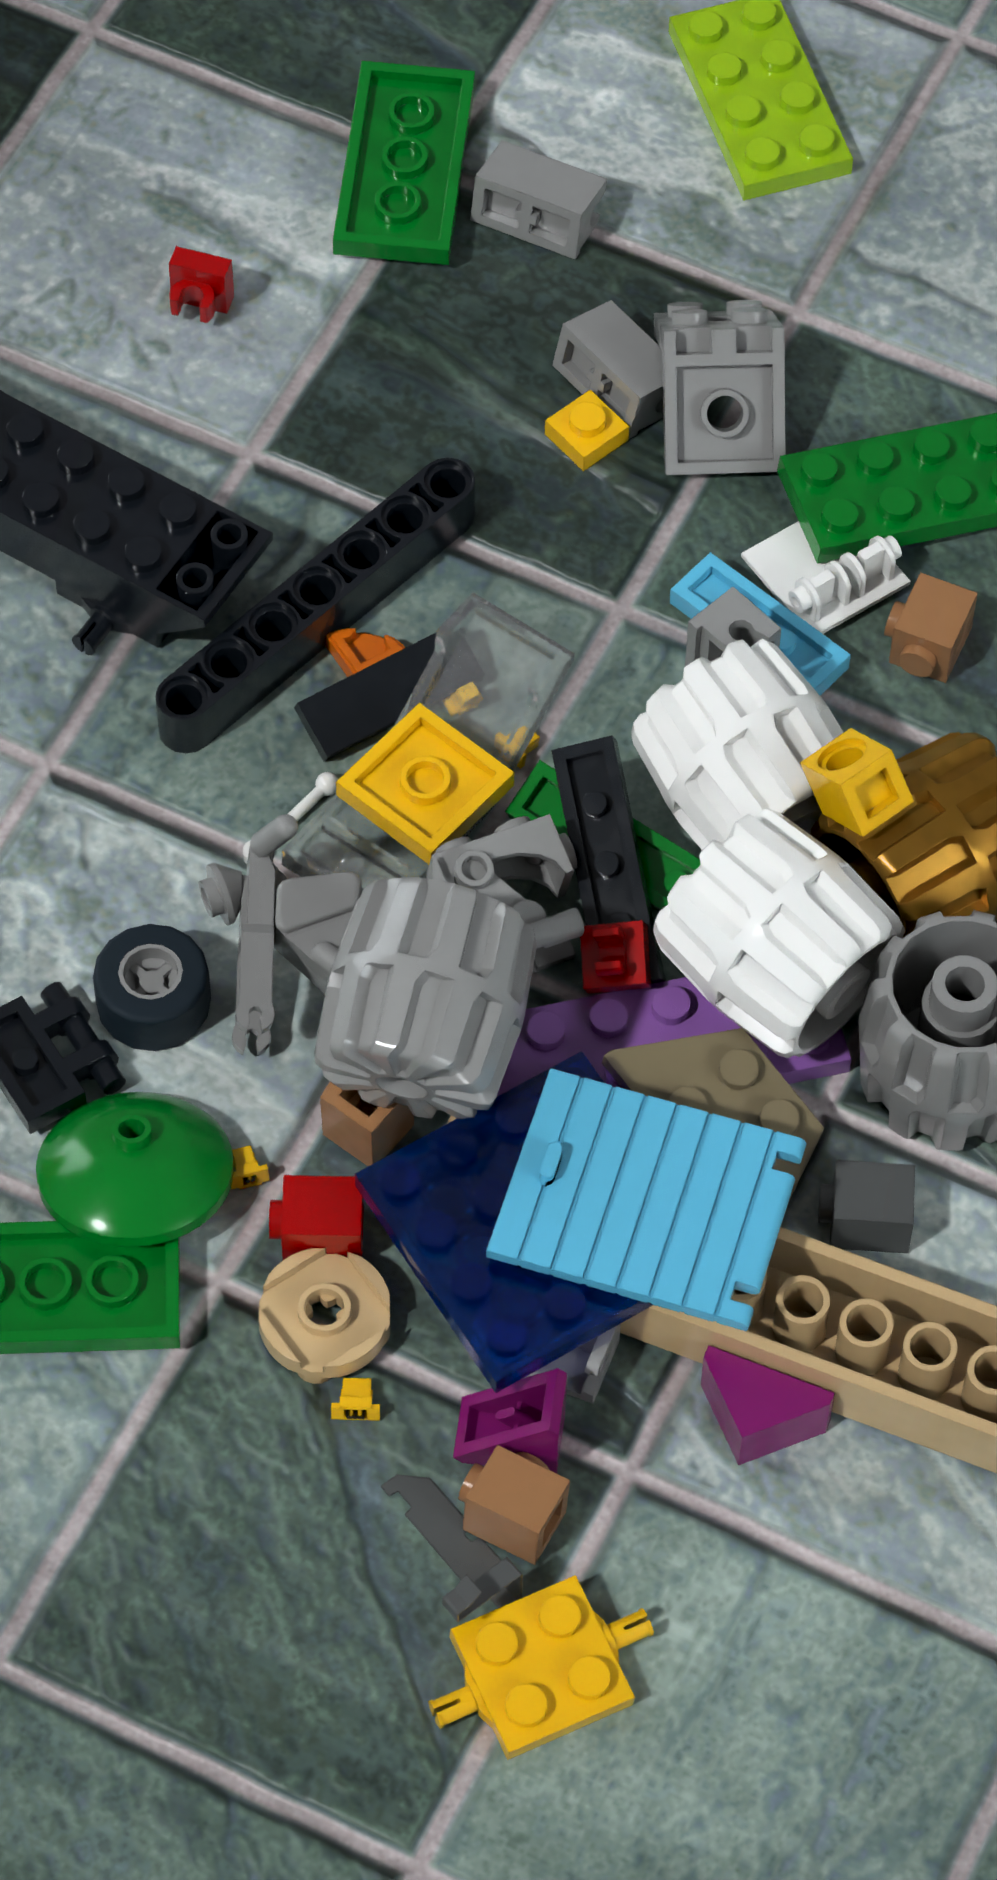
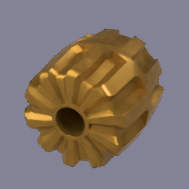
M960 732L949 733L896 759L914 802L864 837L823 814L820 815L819 820L812 826L810 835L846 861L899 916L905 928L903 938L914 931L917 919L941 911L944 917L970 916L973 910L995 915L997 921V755L995 745L988 738L976 732L963 734Z

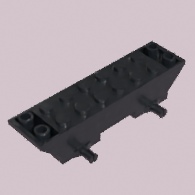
M0 390V551L54 579L57 594L83 607L90 618L79 632L72 637L75 647L81 652L85 648V654L93 655L111 630L133 634L159 647L170 632L205 628L273 541V533Z

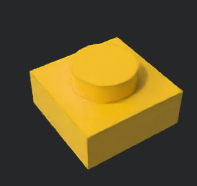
M590 389L545 420V435L584 472L629 441V426Z

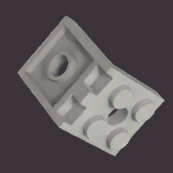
M735 300L726 302V311L703 310V303L674 302L667 304V313H654V337L662 351L665 474L777 472L780 456L786 455L784 327L772 310L762 308V301ZM721 396L733 397L741 406V414L738 421L727 428L715 427L707 418L709 405L714 399Z

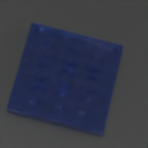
M582 1051L551 1067L552 1069L580 1076V1078L585 1077L604 1083ZM550 1068L497 1096L489 1110H477L474 1118H457L355 1173L356 1188L495 1393L653 1306L649 1302H641L620 1296L617 1293L613 1294L586 1286V1284H578L554 1277L551 1274H543L522 1268L519 1265L515 1266L486 1257L489 1241ZM560 1162L558 1164L554 1178L551 1181H548L547 1185H550L554 1182Z

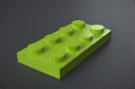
M736 0L669 17V35L743 201L852 174L853 157L780 0Z

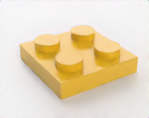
M419 702L336 781V796L429 865L431 856L435 854L437 848L448 841L462 837L514 786V772Z

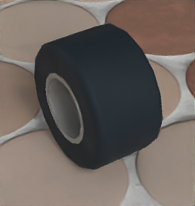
M147 924L133 927L110 939L97 956L93 973L96 1005L101 1023L114 1039L133 1049L159 1051L179 1046L194 1036L207 1019L211 1001L209 970L204 952L189 935L171 926Z

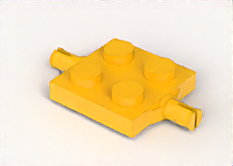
M577 1576L569 1577L450 1629L449 1637L464 1667L465 1686L435 1700H429L428 1704L432 1716H435V1722L441 1729L451 1722L477 1712L479 1717L493 1729L507 1760L632 1706L635 1696L619 1665L618 1649L648 1636H653L652 1624L650 1620H647L648 1615L645 1610L641 1608L637 1612L606 1625L604 1620L592 1609Z

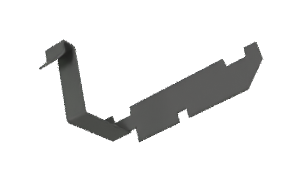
M396 1474L381 1485V1488L388 1496L399 1492L411 1506L405 1513V1516L461 1580L453 1590L442 1598L443 1606L457 1622H460L489 1599L497 1608H500L522 1598L523 1575L508 1557L501 1561L483 1539L476 1538L471 1542L465 1536L466 1531L463 1530L464 1517L430 1478Z

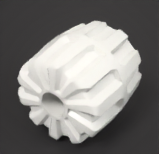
M743 639L729 643L719 658L710 661L701 656L684 667L683 679L676 685L663 684L646 702V712L637 717L631 731L633 744L657 785L666 805L701 850L712 840L724 842L736 821L747 814L756 817L765 808L780 812L810 834L812 826L819 820L818 818L822 812L800 762L844 733L831 710L817 691L779 647L765 639L757 641L751 647Z
M765 808L756 817L747 814L736 821L724 842L712 840L701 851L699 855L700 866L693 874L680 876L667 896L668 905L658 913L653 932L661 951L718 1011L778 1056L785 1058L792 1056L800 1057L817 1048L834 1035L862 1007L880 952L894 935L903 938L905 928L899 916L846 861L780 812Z

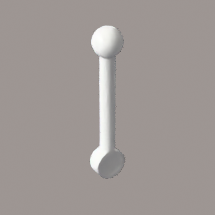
M323 772L318 775L315 782L316 787L288 814L293 816L296 821H299L323 796H332L336 793L338 777L332 772ZM250 841L243 846V858L246 864Z

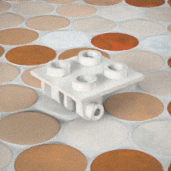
M798 521L741 553L743 560L775 598L822 634L904 589L911 583L908 577L896 565V559L902 556V550L897 540L890 535L884 539L881 536L871 538L869 546L860 550L857 556L846 552L838 560L817 564Z

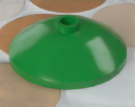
M152 1092L118 1093L96 1099L75 1109L62 1118L47 1134L40 1147L36 1161L38 1191L45 1208L51 1216L67 1230L82 1238L100 1244L121 1247H141L164 1243L186 1235L200 1227L222 1206L229 1194L234 1176L232 1147L219 1123L207 1112L190 1102Z

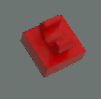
M176 246L168 264L171 314L178 316L183 304L199 307L200 322L208 323L214 317L215 311L227 314L234 298L232 259Z
M643 920L584 926V933L580 936L583 989L588 994L651 988L648 925Z

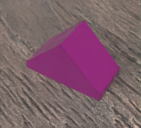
M708 1345L704 1354L701 1387L738 1465L826 1433L831 1420L835 1393Z
M556 1368L463 1396L453 1458L461 1463H478L485 1466L494 1449L499 1445L514 1453L525 1452L534 1455L542 1460L550 1471L557 1473L565 1419L567 1373Z

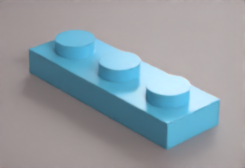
M711 552L670 589V604L692 619L731 587H735L781 627L779 649L820 696L849 669L851 654Z

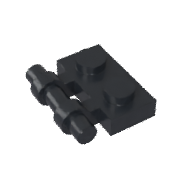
M54 982L43 989L40 997L48 1008L35 1015L23 996L0 1007V1089L29 1134L87 1104L85 1091L79 1083L86 1078L90 1080L95 1079L106 1095L116 1093L126 1083V1079L116 1066L119 1057L107 1040H99L88 1023L90 1013L79 997H71L61 982ZM57 1035L67 1036L76 1051L63 1058L51 1039Z

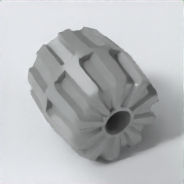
M405 876L394 879H378L369 883L355 904L327 980L314 1050L315 1063L322 1069L324 1077L342 1090H357L362 1100L382 1108H386L393 1103L406 1105L412 1114L417 1117L432 1119L437 1110H442L457 1119L474 1118L478 1110H489L497 1097L525 1017L537 946L533 927L525 923L520 917V913L507 904L477 890L455 883Z
M973 910L970 916L944 917L941 911L917 919L914 931L904 938L896 935L891 937L878 956L858 1020L860 1081L867 1101L883 1102L889 1110L888 1127L898 1135L908 1139L916 1132L930 1135L937 1150L960 1151L963 1150L965 1140L968 1137L976 1136L987 1143L997 1140V923L995 915Z

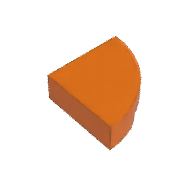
M356 628L341 629L326 635V648L347 677L406 648L394 637L384 635L383 638L368 633H356Z

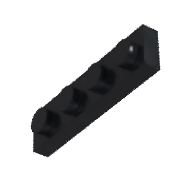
M611 735L551 750L568 837L577 858L575 872L586 926L643 920L648 925L651 984L664 982L666 979L659 945L653 932L654 920L617 740Z

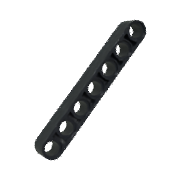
M448 457L429 463L164 679L157 688L155 698L160 739L165 746L175 752L185 754L197 752L206 747L325 649L327 634L350 628L471 527L475 517V477L473 470L468 464L459 459ZM313 603H325L322 605H313ZM275 638H276V639H282V640H280V641H274V642H273V641H267V640H269V639H275ZM226 675H236V676H237V677H233V678H223V676H226ZM179 712H194L189 715H178Z

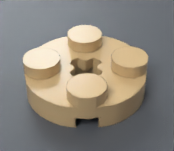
M310 1248L297 1252L280 1262L269 1273L264 1283L263 1295L259 1301V1331L262 1341L268 1352L278 1363L286 1369L298 1373L299 1377L306 1382L322 1384L331 1378L352 1374L369 1364L379 1354L390 1337V1294L388 1287L378 1270L366 1259L356 1254L347 1252V1257L339 1254H326V1248ZM320 1301L326 1308L337 1304L341 1310L336 1314V1322L329 1325H324L323 1323L316 1324L311 1321L313 1318L312 1305Z

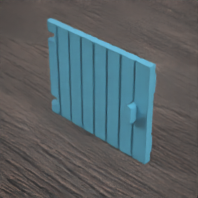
M550 1068L489 1241L486 1257L747 1331L754 1309L748 1304L732 1300L734 1290L749 1294L760 1293L795 1183L793 1175L773 1169L776 1158L800 1164L807 1143L804 1139L778 1131L774 1132L768 1128L746 1122L742 1123L739 1120L714 1113L709 1114L707 1111L681 1104L677 1105L671 1101L649 1095L645 1096L642 1093L617 1086L612 1087L610 1084L585 1077L580 1078V1076ZM560 1162L554 1182L550 1185H547L548 1181H551L554 1178L558 1164Z

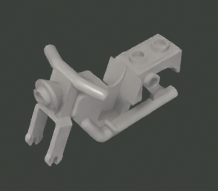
M289 814L276 817L251 837L247 875H242V871L213 862L206 866L207 878L199 881L200 894L211 918L220 915L228 926L234 924L240 911L236 1014L232 1043L236 1051L241 1055L244 1054L247 1042L245 1036L248 1033H254L257 1036L255 1044L258 1056L263 1054L269 1047L271 1039L270 1028L275 1017V1010L272 1005L274 948L325 994L332 964L355 904L362 894L361 879L354 872L286 878L273 863L275 850L292 839L298 831L296 819ZM550 814L534 820H530L528 816L511 819L497 827L493 834L473 841L470 837L456 838L444 843L436 849L435 854H432L429 866L427 867L426 878L455 883L497 899L519 912L522 920L533 927L537 946L532 973L575 958L576 953L570 940L580 937L584 933V923L578 909L575 907L546 918V913L541 905L535 901L524 899L503 881L508 879L532 880L548 887L556 898L565 896L573 875V869L577 868V858L569 837L564 832L558 834Z

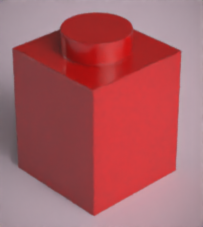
M284 1175L283 1199L270 1200L269 1239H281L282 1259L284 1260L297 1252L310 1248H326V1254H339L347 1257V1252L362 1257L364 1224L363 1177Z

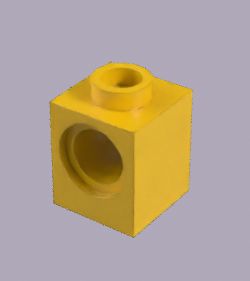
M853 728L848 729L800 762L822 814L862 837L914 802L892 749Z

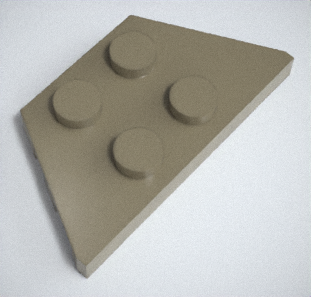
M738 1028L614 1049L603 1056V1066L621 1088L804 1139L807 1145L800 1164L776 1158L773 1168L795 1177V1183L790 1196L791 1199L822 1135L824 1127L744 1029Z

